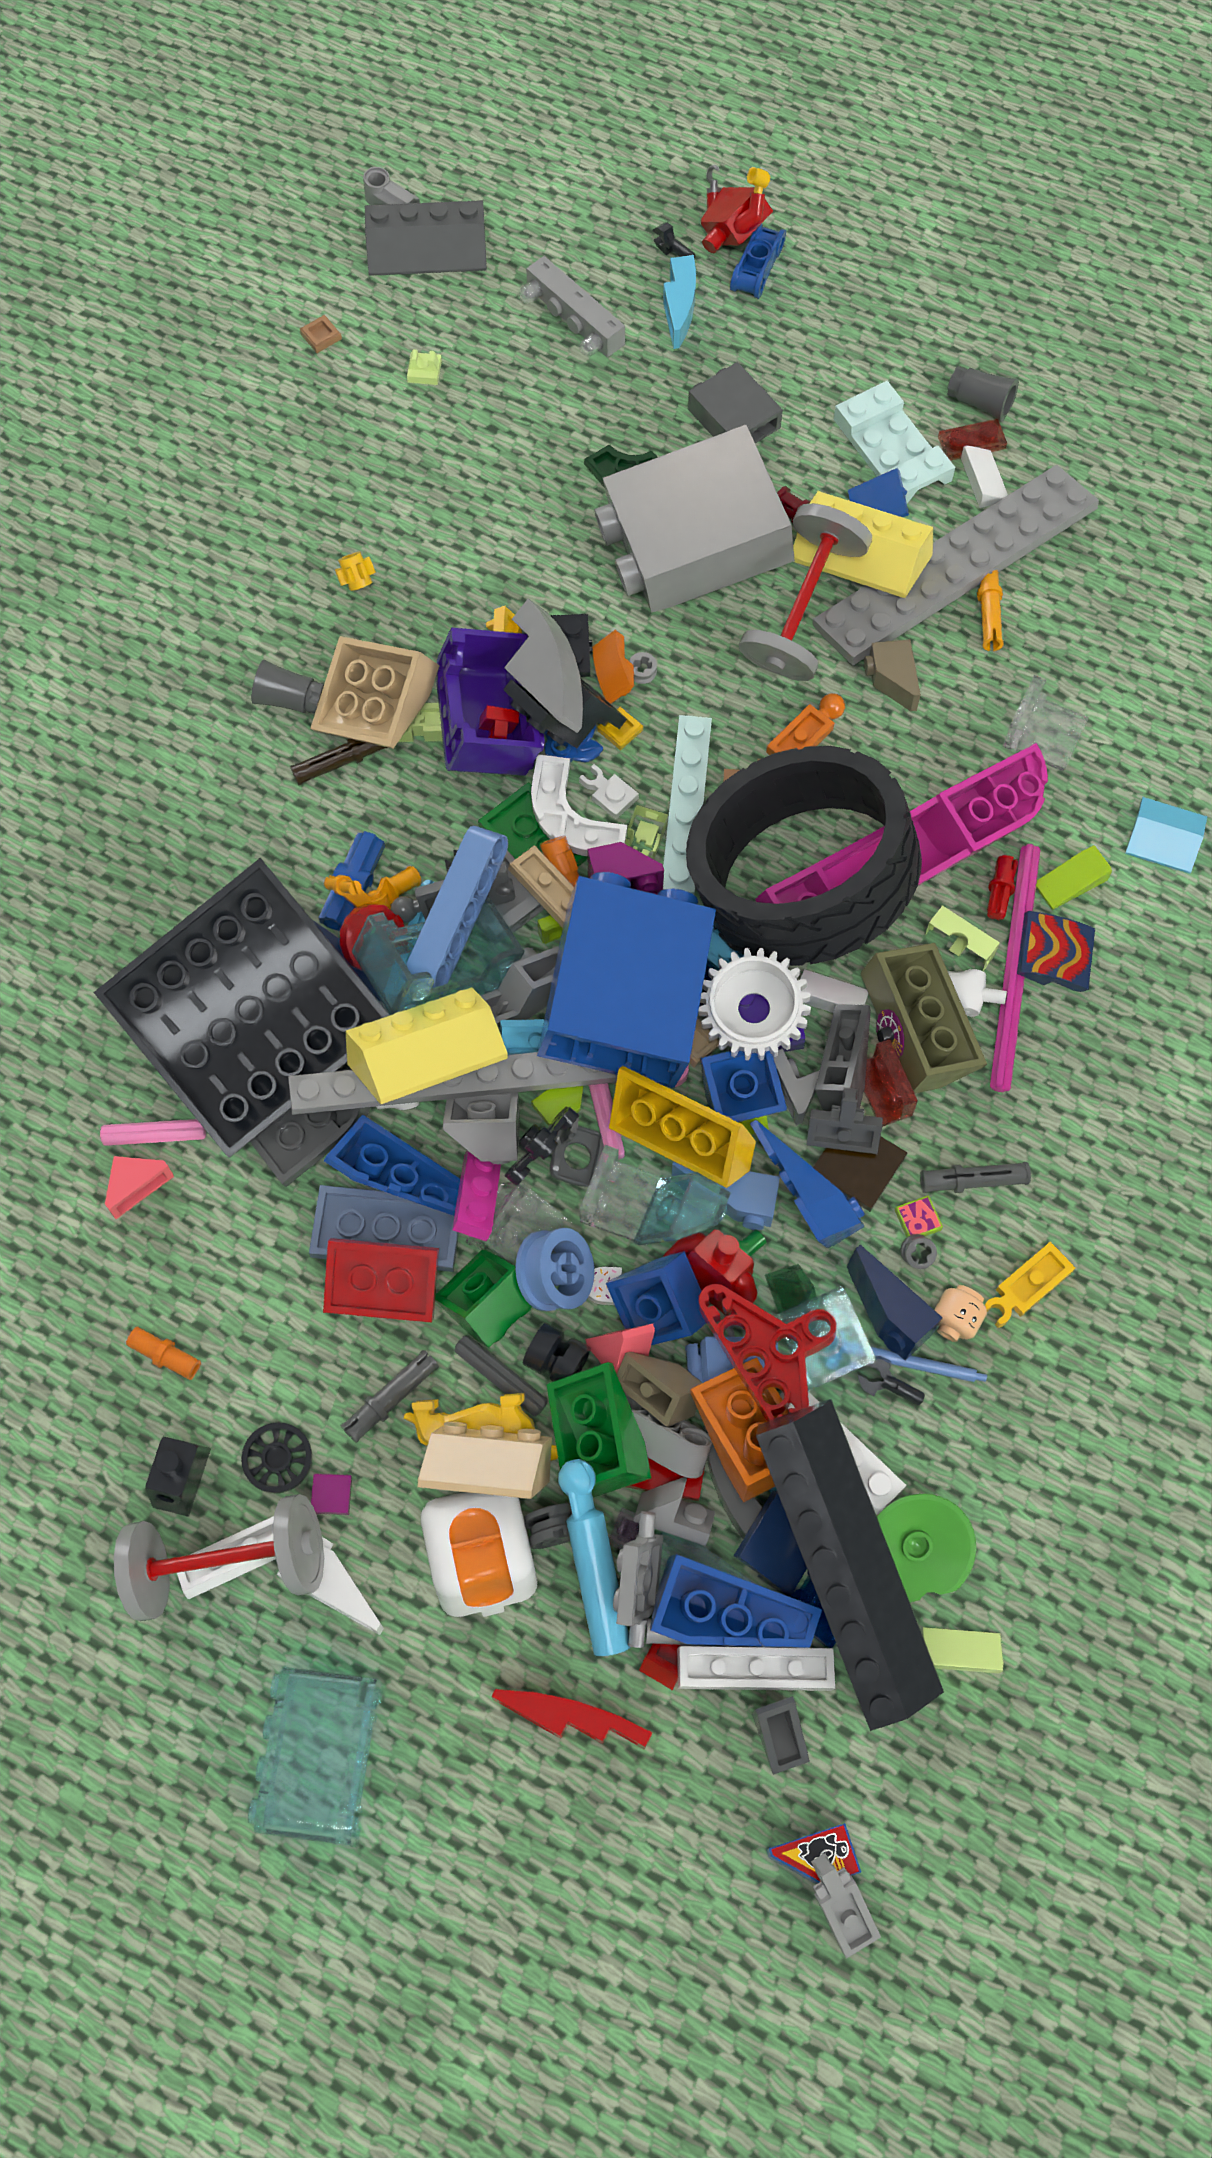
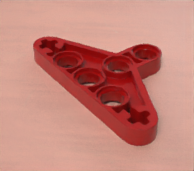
M720 1284L706 1286L699 1295L701 1315L765 1419L770 1421L776 1419L774 1418L776 1415H778L777 1418L783 1416L782 1413L788 1409L790 1403L794 1408L788 1409V1414L809 1407L805 1358L827 1347L834 1341L836 1337V1320L834 1316L824 1309H816L786 1324ZM715 1297L718 1301L723 1299L722 1309L726 1317L722 1320L715 1306L708 1307L710 1305L709 1298ZM823 1320L830 1326V1331L826 1336L816 1337L810 1333L809 1325L813 1321ZM738 1325L745 1330L746 1334L741 1341L731 1342L724 1337L725 1330L729 1326ZM783 1338H790L797 1343L798 1348L793 1354L783 1355L776 1349L777 1342ZM750 1356H758L764 1361L765 1366L758 1373L747 1372L743 1367L745 1359ZM770 1387H777L781 1389L785 1397L781 1403L770 1405L763 1400L762 1395L764 1391Z

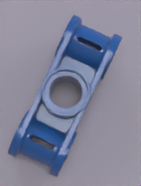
M761 224L752 233L741 260L734 269L730 284L731 291L736 292L738 289L754 294V298L760 299L772 267L783 249L786 230L776 231L763 227V224Z

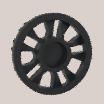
M280 1422L266 1424L254 1431L247 1439L242 1450V1468L250 1483L259 1490L274 1494L284 1493L297 1487L308 1475L312 1464L311 1445L306 1436L293 1425ZM280 1430H286L284 1443L278 1442ZM268 1431H272L273 1443L264 1444L260 1436ZM295 1434L302 1443L296 1448H289L288 1442ZM253 1443L264 1448L262 1454L251 1449ZM305 1451L306 1457L293 1459L292 1453ZM248 1457H260L262 1463L258 1467L249 1469ZM294 1463L304 1465L298 1476L291 1472L290 1469ZM265 1467L268 1472L257 1481L254 1477ZM285 1471L288 1472L291 1478V1482L285 1484L281 1475ZM276 1474L278 1476V1486L266 1485L270 1475Z

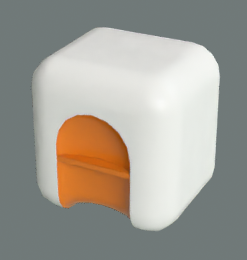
M460 1492L435 1498L426 1504L421 1513V1526L433 1585L440 1605L448 1615L462 1617L482 1612L483 1617L502 1613L504 1612V1606L525 1601L535 1593L537 1576L519 1498Z

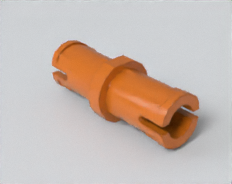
M135 1327L127 1338L126 1345L152 1359L153 1365L159 1368L164 1366L189 1380L194 1378L201 1366L200 1360L176 1348L175 1342L169 1339L162 1340L139 1327Z

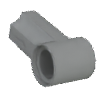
M371 167L365 171L363 176L366 202L369 205L420 203L418 197L391 181L389 173L384 168Z

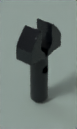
M668 222L662 223L652 230L659 235L654 239V242L665 255L674 252L679 257L694 255L695 260V253L674 237L673 226Z
M882 1356L864 1359V1363L879 1370L882 1377L870 1379L857 1371L859 1382L865 1392L875 1396L877 1390L887 1389L915 1405L922 1404L925 1398L924 1392L892 1376L889 1370L892 1365L890 1360Z

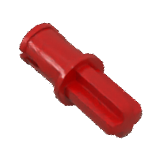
M1002 855L997 858L994 878L988 885L991 894L987 907V916L990 919L1002 920L1005 918L1009 898L1015 892L1014 877L1018 867V860H1013V856Z

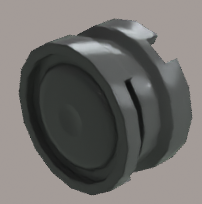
M570 1503L548 1506L524 1516L525 1527L530 1529L531 1532L529 1537L531 1549H544L570 1542L566 1520L572 1515Z

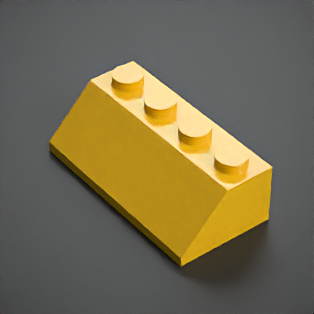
M622 1066L619 1068L609 1129L725 1188H728L750 1171L756 1141L743 1124L627 1067Z

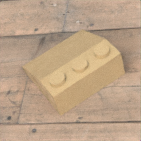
M340 636L310 729L316 732L394 749L430 697L439 665L418 651Z

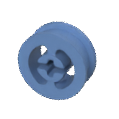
M570 1228L536 1231L523 1240L516 1258V1278L525 1300L533 1308L540 1311H553L558 1308L573 1309L586 1301L593 1287L594 1261L587 1242L578 1232Z

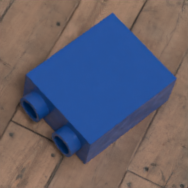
M598 872L591 875L590 878L579 876L566 910L537 1056L618 1075L619 1068L624 1066L663 1086L675 1088L690 1062L716 909L698 905V899L695 895L681 889H664L657 895L631 889V883L625 877L615 873Z

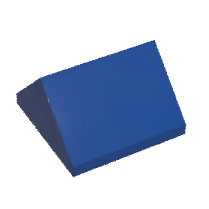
M770 1050L765 1051L764 1060H760L757 1053H752L749 1061L745 1060L743 1051H739L735 1057H732L731 1051L700 1059L705 1096L710 1109L736 1122L787 1111L774 1057Z

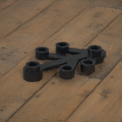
M565 1106L553 1119L548 1128L545 1126L540 1128L533 1124L519 1140V1147L525 1154L510 1167L504 1176L515 1186L519 1185L531 1171L527 1165L538 1157L545 1160L558 1146V1143L554 1140L558 1134L557 1132L559 1130L566 1131L576 1121L579 1114L571 1107Z

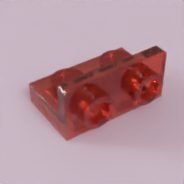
M890 1039L876 1044L873 1057L867 1059L864 1093L875 1117L883 1118L882 1127L913 1116L918 1102Z

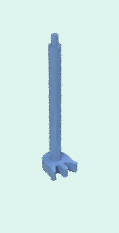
M836 1331V1337L829 1346L826 1369L837 1371L842 1361V1354L860 1358L882 1356L890 1360L892 1365L971 1382H975V1380L986 1382L987 1379L986 1374L977 1373L976 1369L912 1355L905 1361L897 1353L889 1350L845 1341V1332Z

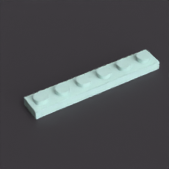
M679 715L663 864V890L681 889L693 895L695 893V885L687 869L686 842L691 824L704 803L712 718Z

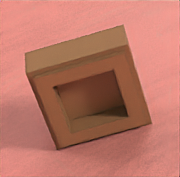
M325 315L300 328V334L316 353L342 340L341 333Z

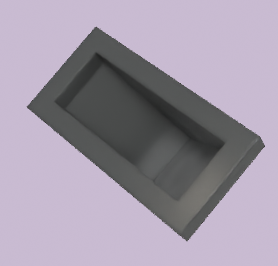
M793 1696L755 1709L752 1716L773 1775L810 1762Z

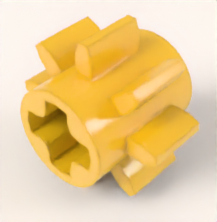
M355 552L338 560L341 567L335 569L341 586L348 584L350 591H354L372 583L370 575L376 573L370 557L363 559L361 552Z

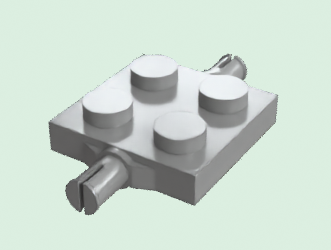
M648 1511L640 1512L639 1533L636 1535V1539L624 1544L618 1554L617 1570L621 1572L620 1587L617 1588L613 1600V1608L617 1612L616 1624L630 1626L628 1646L635 1648L644 1647L645 1626L648 1623V1618L653 1614L656 1594L659 1588L663 1535L654 1534L656 1513Z

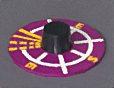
M885 1009L879 1013L876 1022L877 1039L881 1043L886 1057L891 1060H897L902 1056L904 1050L903 1028L897 1015L892 1010Z

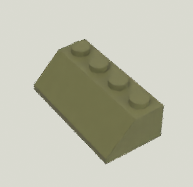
M936 943L875 953L860 974L877 1015L882 1010L890 1009L900 1020L904 1033V1050L902 1056L896 1061L909 1093L915 1094L942 1088L985 1067L987 1062Z

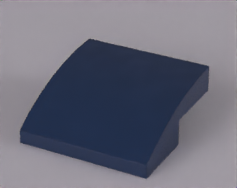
M772 1491L735 1552L734 1557L758 1573L757 1577L776 1591L791 1597L807 1567L777 1491Z

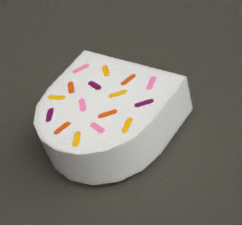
M622 1267L595 1268L593 1287L588 1298L597 1304L614 1305L606 1282L620 1276Z

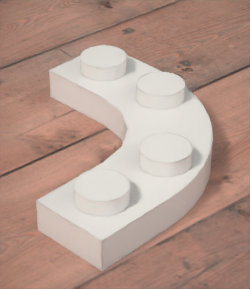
M538 754L531 795L533 812L543 832L550 839L565 835L572 852L582 856H587V849L617 842L625 844L627 825L593 821L581 817L571 809L566 800L570 758Z

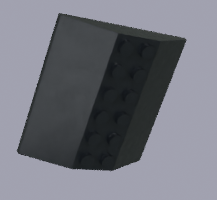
M261 858L93 992L228 1158L232 1157L291 1109L288 1076L336 1072L347 1063L346 1030L390 1016Z

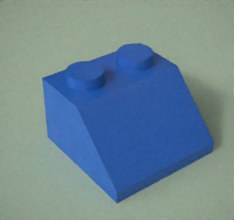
M685 1251L655 1259L606 1282L625 1329L653 1324L655 1332L651 1345L692 1336L706 1324L699 1309L701 1289Z

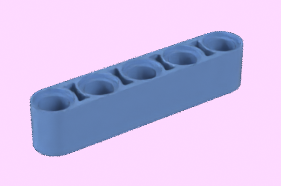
M471 826L467 830L405 968L407 980L437 991H441L446 987L505 858L508 848V839L505 835L478 826Z

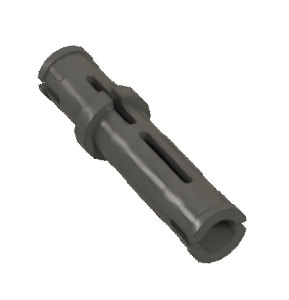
M1028 1162L962 1168L959 1164L952 1165L951 1169L921 1170L920 1184L923 1193L945 1190L963 1193L964 1189L1018 1184L1029 1185L1031 1182V1171Z
M422 1350L414 1360L373 1397L369 1395L363 1400L365 1404L345 1423L340 1425L349 1437H352L351 1439L355 1443L379 1421L384 1422L388 1419V1413L434 1370L439 1368L437 1362L431 1355L427 1356L428 1353L425 1350Z

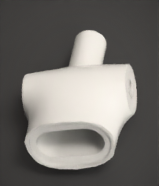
M977 969L958 972L948 971L967 1016H978L983 1002L1005 1005L1007 991L986 988L985 972Z

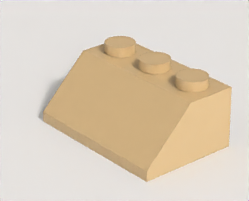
M445 1422L444 1426L431 1433L418 1477V1487L532 1499L550 1482L552 1437L541 1436V1431L535 1429H520L518 1434L503 1432L504 1428L501 1426L485 1425L481 1426V1430L467 1429L466 1423Z

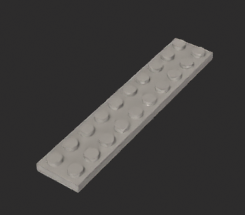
M1055 465L933 542V555L906 598L865 585L813 618V626L849 663L855 665L863 660L865 656H869L872 643L892 641L981 584L982 579L988 573L992 574L994 570L1000 572L1098 509L1099 499L1061 467Z

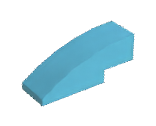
M694 255L670 258V282L664 283L663 305L673 349L680 348L693 317L696 289Z

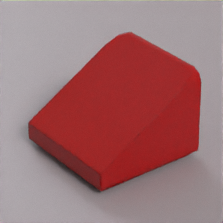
M653 1643L639 1671L673 1690L678 1681L677 1649L680 1645Z

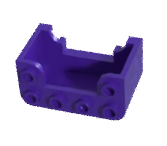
M451 627L437 658L439 669L436 675L444 759L447 771L526 776L528 771L533 769L536 757L544 749L545 738L543 733L526 721V716L519 713V722L513 732L507 734L506 739L488 738L489 731L479 729L480 716L487 705L515 710L510 705L513 699L503 689L511 679L519 685L521 684L505 669V666L527 640V634Z

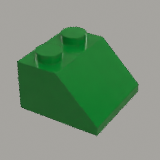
M485 1248L435 1295V1302L475 1340L488 1348L493 1343L501 1340L506 1331L532 1308L519 1289L516 1278V1266Z

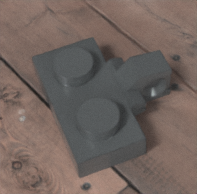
M843 1087L841 1106L832 1105L831 1111L811 1109L806 1145L877 1154L883 1118L864 1116V1109L856 1108L858 1089Z

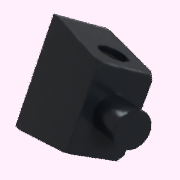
M165 1436L161 1438L145 1487L153 1508L189 1517L211 1448Z

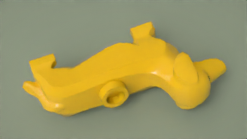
M525 1393L500 1396L501 1405L482 1403L452 1414L445 1412L435 1413V1409L439 1407V1399L418 1400L412 1403L414 1413H405L403 1418L415 1425L417 1438L425 1446H428L431 1433L444 1426L445 1422L466 1423L467 1429L481 1430V1426L485 1425L501 1426L504 1428L503 1432L518 1434L520 1429H535L533 1420L520 1406L525 1401ZM551 1445V1461L558 1459L556 1445Z

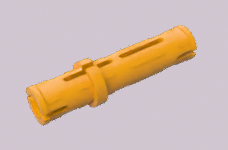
M998 570L992 571V574L988 573L982 579L977 592L978 601H981L983 648L987 651H990V641L993 643V651L1000 650L1004 645L1000 608L1003 589L999 586Z

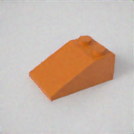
M757 1357L743 1363L744 1369L750 1373H758L763 1369ZM735 1368L691 1388L690 1393L721 1464L743 1503L775 1487L756 1437L758 1425L767 1422ZM775 1387L767 1388L762 1395L763 1400L770 1405H776L783 1401ZM788 1409L782 1413L783 1416L788 1414Z

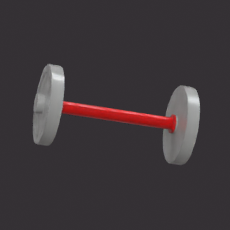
M815 503L800 506L793 519V526L797 532L807 541L818 546V549L781 635L761 630H748L743 634L739 643V651L755 665L797 681L813 679L818 668V660L815 656L792 640L830 552L847 557H862L868 552L872 543L871 532L859 520L841 510Z
M304 1495L285 1496L279 1500L274 1512V1541L174 1558H167L161 1536L151 1523L139 1521L127 1524L122 1527L116 1539L114 1551V1577L118 1595L125 1611L132 1619L138 1621L156 1619L163 1614L169 1596V1574L276 1557L282 1580L292 1594L304 1595L314 1593L320 1586L324 1568L323 1539L314 1507Z

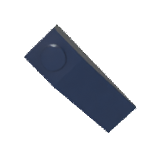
M859 1245L847 1264L850 1277L877 1336L884 1341V1344L890 1351L897 1353L906 1361L933 1335L943 1317L862 1245Z

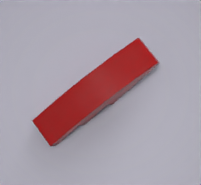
M495 1689L491 1696L497 1703L560 1739L568 1725L601 1744L604 1743L611 1730L645 1750L653 1733L614 1713L576 1700L537 1692Z

